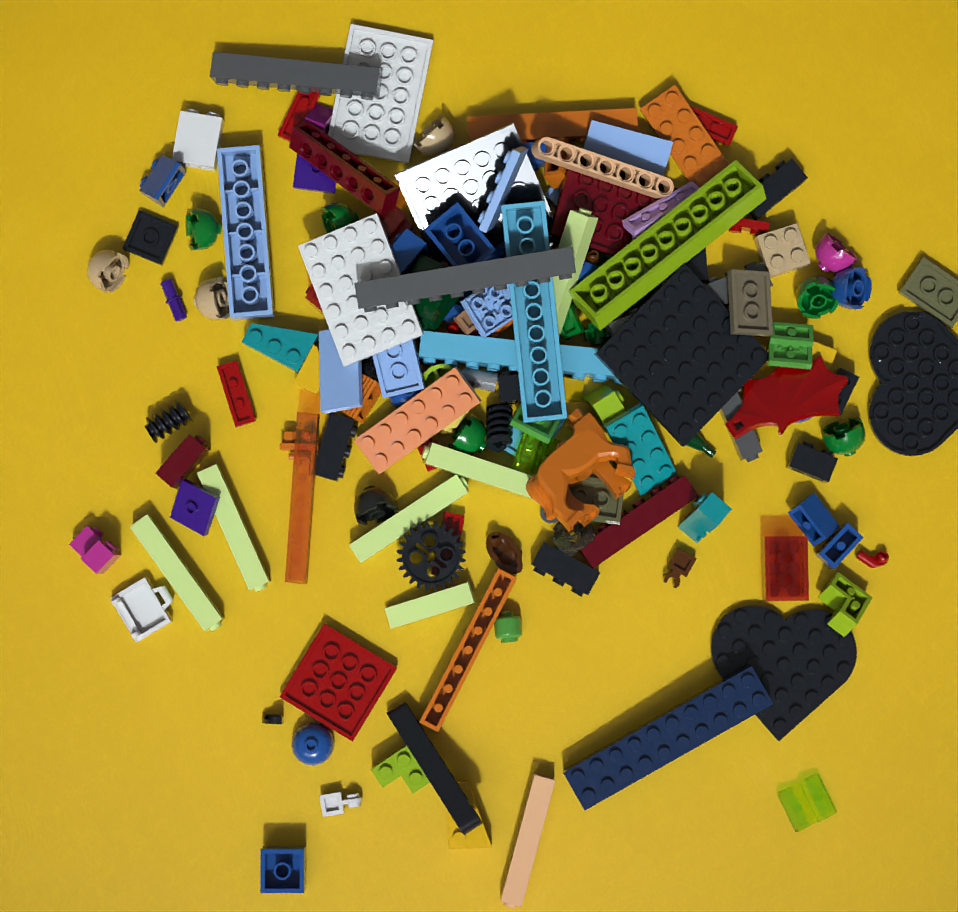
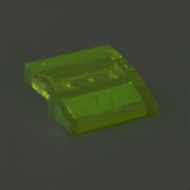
M523 432L511 469L531 476L537 474L539 466L556 450L555 448L561 440L552 437L549 444H546Z
M819 774L812 775L777 793L795 832H800L814 823L821 822L837 813Z

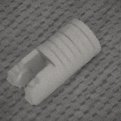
M467 368L460 371L471 387L495 392L498 373Z

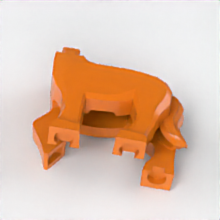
M579 408L569 415L570 421L567 426L573 432L572 437L567 441L562 440L556 446V450L539 466L537 474L530 477L526 483V491L534 501L543 507L546 519L553 520L557 518L568 532L574 529L573 526L578 521L585 527L600 512V508L597 506L585 504L577 500L572 495L569 487L580 484L594 473L608 487L615 500H617L631 488L632 482L626 478H635V469L631 462L629 448L625 445L608 441L596 419L590 413L585 415ZM609 460H614L617 463L616 470L609 463Z

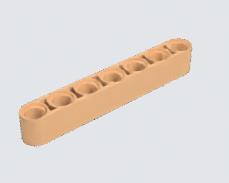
M544 137L535 141L531 147L532 154L537 159L653 198L668 196L674 190V184L668 177L550 137ZM541 143L547 146L546 153H543L541 151ZM561 150H564L566 152V160L561 158ZM581 156L586 159L585 167L580 163ZM601 163L606 167L605 173L600 170ZM620 170L625 172L624 180L619 175ZM640 176L643 177L645 181L644 186L640 185L639 183ZM659 183L664 187L663 193L658 189Z

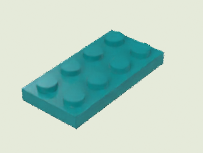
M641 403L603 424L613 443L625 445L629 448L631 462L635 469V478L632 481L641 496L677 475Z

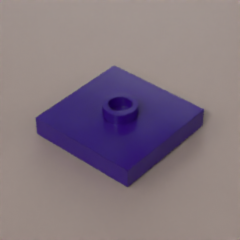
M297 154L293 189L335 194L336 182Z
M183 479L170 518L200 535L206 536L209 533L220 497L188 479Z

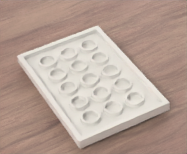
M351 24L343 64L380 68L382 71L380 97L373 98V100L361 99V96L343 98L340 97V94H336L328 135L354 154L409 164L434 41Z
M376 213L298 246L344 367L424 335L413 305H408L407 301L399 302V307L386 309V305L377 306V311L366 313L364 308L358 309L354 283L402 275L379 214Z

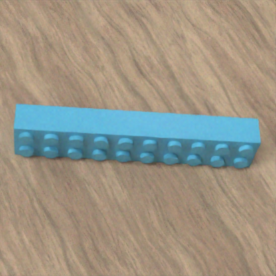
M545 201L501 205L506 257L550 250ZM550 277L551 282L538 284L537 280L528 281L529 285L516 287L515 283L509 284L523 423L567 419L553 277Z
M423 331L424 335L420 339L419 360L423 361L424 365L433 366L438 362L453 367L457 366V364L466 365L467 369L478 370V367H487V371L499 372L500 369H507L508 372L514 371V374H518L515 340ZM560 345L563 376H572V379L584 381L585 377L593 378L592 381L598 383L614 380V384L623 385L594 355L599 348Z

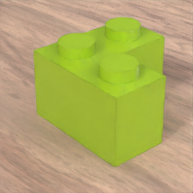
M839 572L826 583L818 596V599L834 610L827 625L843 637L858 624L873 598Z
M407 745L371 768V771L382 787H385L400 776L412 793L430 783Z

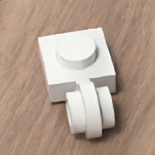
M342 791L319 795L323 817L344 814L345 804H348V808L361 806L360 802H362V797L359 796V793L348 794L345 800H343Z

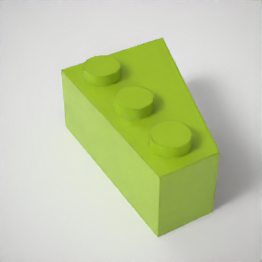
M605 384L583 397L586 403L590 404L595 412V417L597 420H600L602 425L629 410V408L625 409L622 405L624 399L618 390L614 392Z

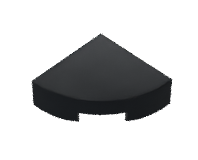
M264 714L262 715V723L283 724L284 715Z

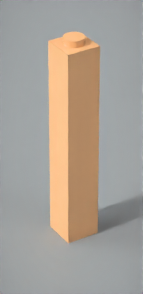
M536 773L533 774L500 898L506 907L514 909L517 906L522 907L554 788L555 778Z

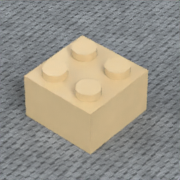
M797 223L758 235L754 239L761 263L764 262L767 272H770V279L805 268L810 264Z

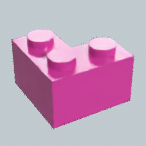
M86 526L69 545L82 556L81 560L96 574H104L121 556L117 552L119 548L112 541L103 539L104 533L96 526L93 528Z

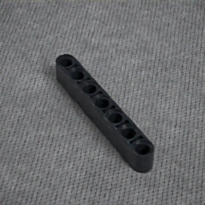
M402 701L387 711L388 717L461 832L466 835L483 823L407 703Z

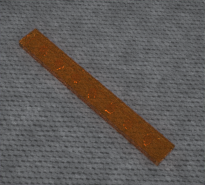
M297 412L285 582L307 584L320 419V414Z

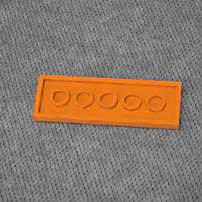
M673 85L640 108V111L658 138L673 142L670 155L688 182L692 181L700 188L729 165L676 85Z
M455 366L355 438L354 442L378 474H380L482 400L457 366Z

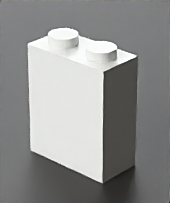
M186 109V112L180 111L172 160L180 163L182 166L216 171L218 163L217 148H220L224 128L223 118L219 114L208 112L207 115L199 114V111L194 109Z

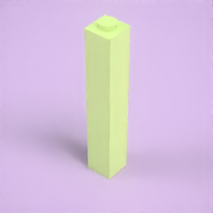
M579 208V211L570 210L558 249L572 247L576 273L572 274V278L559 280V276L553 277L559 337L572 301L569 291L577 285L598 221V217L591 215L592 211L584 208Z
M429 443L423 449L421 458H424V464L532 499L526 491V483L532 477L531 475L435 443Z
M215 464L197 472L203 488L220 497L215 515L248 589H254L255 592L267 588L266 583L270 582V579L219 465Z
M456 474L349 545L360 563H363L401 538L403 534L410 532V527L416 528L417 523H424L468 494L466 489L469 485L463 476L459 478Z
M147 514L131 525V530L204 631L210 629L213 632L222 625L220 621L224 617L151 515Z

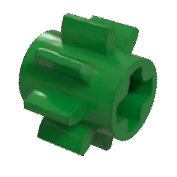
M593 323L588 324V330L584 331L585 341H590L591 346L603 345L606 342V338H609L605 327L599 330Z

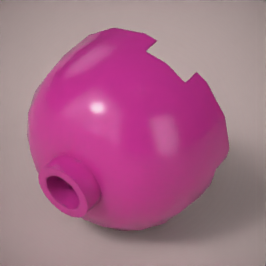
M825 233L816 245L815 255L820 261L817 265L825 272L830 270L837 273L845 268L852 267L858 260L851 250L848 251L842 245V242L830 233Z

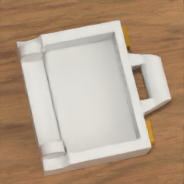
M147 577L110 598L135 642L141 641L172 622L171 615L166 611V608L173 602L172 596L166 586L153 588L151 581ZM157 592L160 593L163 600L165 601V604L161 603L159 597L156 594Z

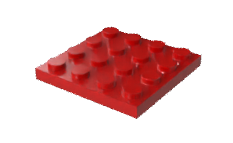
M324 623L281 693L280 698L353 742L397 670V667Z

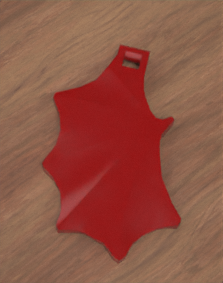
M821 356L812 361L811 369L777 367L769 376L757 380L749 379L744 384L743 404L733 418L725 423V426L734 439H738L758 427L776 426L778 427V434L782 435L790 424L814 416L838 417L840 415L838 396L842 388L848 384V377L837 375L827 369ZM741 422L743 427L738 429L736 425Z

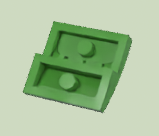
M772 322L773 335L769 336L768 366L811 369L812 346L814 342L813 325Z

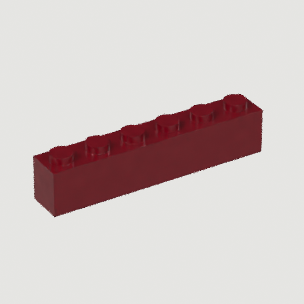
M677 474L667 481L669 485L666 488L658 487L650 493L651 498L646 501L642 498L633 504L634 509L629 513L625 510L621 512L619 525L605 523L597 529L599 532L597 535L592 537L589 534L580 540L581 545L578 549L591 568H595L699 497L685 475L679 477Z

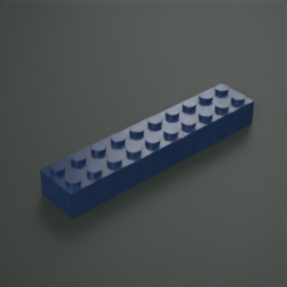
M749 664L563 769V774L583 809L587 810L773 705V702L753 667Z

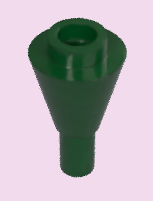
M698 433L685 445L702 451L711 458L716 454V450L707 445Z

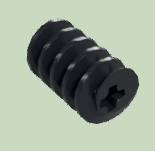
M175 400L176 408L170 404L168 405L169 412H166L163 408L160 409L162 416L153 413V421L146 417L147 425H145V428L155 443L158 442L157 435L164 439L165 431L171 435L173 434L172 427L180 430L179 423L186 426L187 418L192 421L186 408L178 400Z
M492 404L486 407V447L491 451L499 452L505 450L507 446L513 443V426L510 425L513 419V409L505 405Z

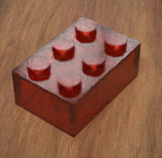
M808 536L761 537L762 601H809Z

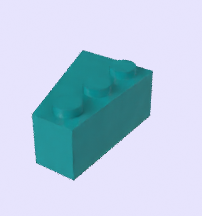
M251 323L242 343L299 373L312 346L317 344L319 335Z
M713 492L701 494L692 503L694 508L679 524L678 528L698 543L701 538L707 535V531L710 533L722 522L732 508Z

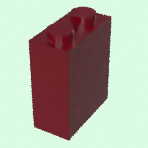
M189 434L155 474L170 487L178 489L181 481L187 479L209 454L210 450L207 448L209 443L198 435L194 437Z

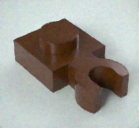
M677 548L667 566L672 569V572L665 575L663 582L667 583L668 579L673 577L675 579L673 588H677L680 585V575L687 577L697 558Z

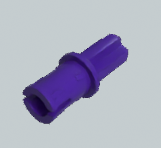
M173 279L161 282L160 285L167 299L166 304H169L174 320L179 322L186 319L187 315L181 303L182 297L178 295Z

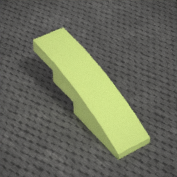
M467 582L384 609L392 629L475 603L470 583Z

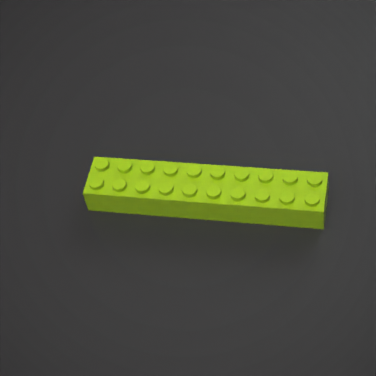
M737 160L733 161L572 288L569 292L574 304L599 330H602L765 201L766 195L763 185Z

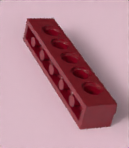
M307 120L293 126L289 144L290 149L378 214L382 215L395 208L400 191L398 185Z

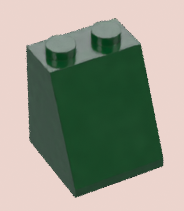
M420 254L411 273L446 268L448 266ZM447 294L442 295V300L429 302V298L420 299V304H414L413 306L422 329H429L435 332L460 297L451 298V295Z

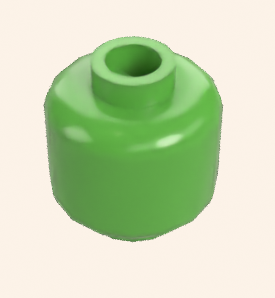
M513 611L500 612V617H497L494 623L495 637L501 640V643L518 641V638L522 636L520 616L513 615Z

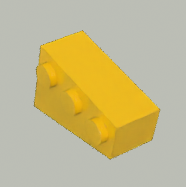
M457 781L482 820L469 782ZM447 810L449 849L492 848L484 822L464 835Z

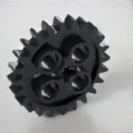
M426 521L423 528L417 523L418 530L415 531L410 527L411 535L403 534L406 542L399 541V544L403 546V549L396 551L402 554V557L396 559L397 562H403L399 570H406L403 577L410 576V584L417 581L418 589L422 584H425L426 591L430 585H433L436 591L437 584H440L444 589L445 581L453 584L451 577L459 578L456 571L464 569L459 565L460 562H466V559L460 557V555L466 553V550L459 549L464 543L463 541H456L460 536L459 534L451 535L453 532L452 527L447 531L445 530V523L440 528L437 521L434 522L433 526H430L428 521ZM425 536H434L435 543L432 546H426L423 543ZM419 543L430 553L435 551L436 558L445 563L447 567L443 568L433 559L428 561L427 554L418 549L416 544ZM445 548H449L452 551V556L449 559H443L440 556V552ZM419 552L422 555V560L419 563L411 562L410 556L412 553ZM429 566H437L439 573L436 576L428 575L427 569Z

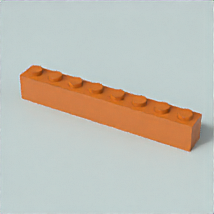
M637 108L467 117L468 140L471 141L513 122L522 143L535 142L544 137L553 139L564 137L568 143L579 140V143H585L591 120L638 132Z
M499 568L497 569L419 723L439 732L517 580L515 576Z

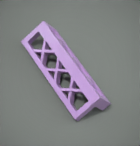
M692 181L673 191L670 195L659 199L622 220L623 227L632 234V240L636 239L697 191L699 187Z

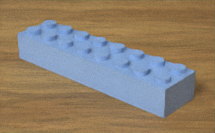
M260 145L217 148L230 318L232 321L275 317L262 150Z

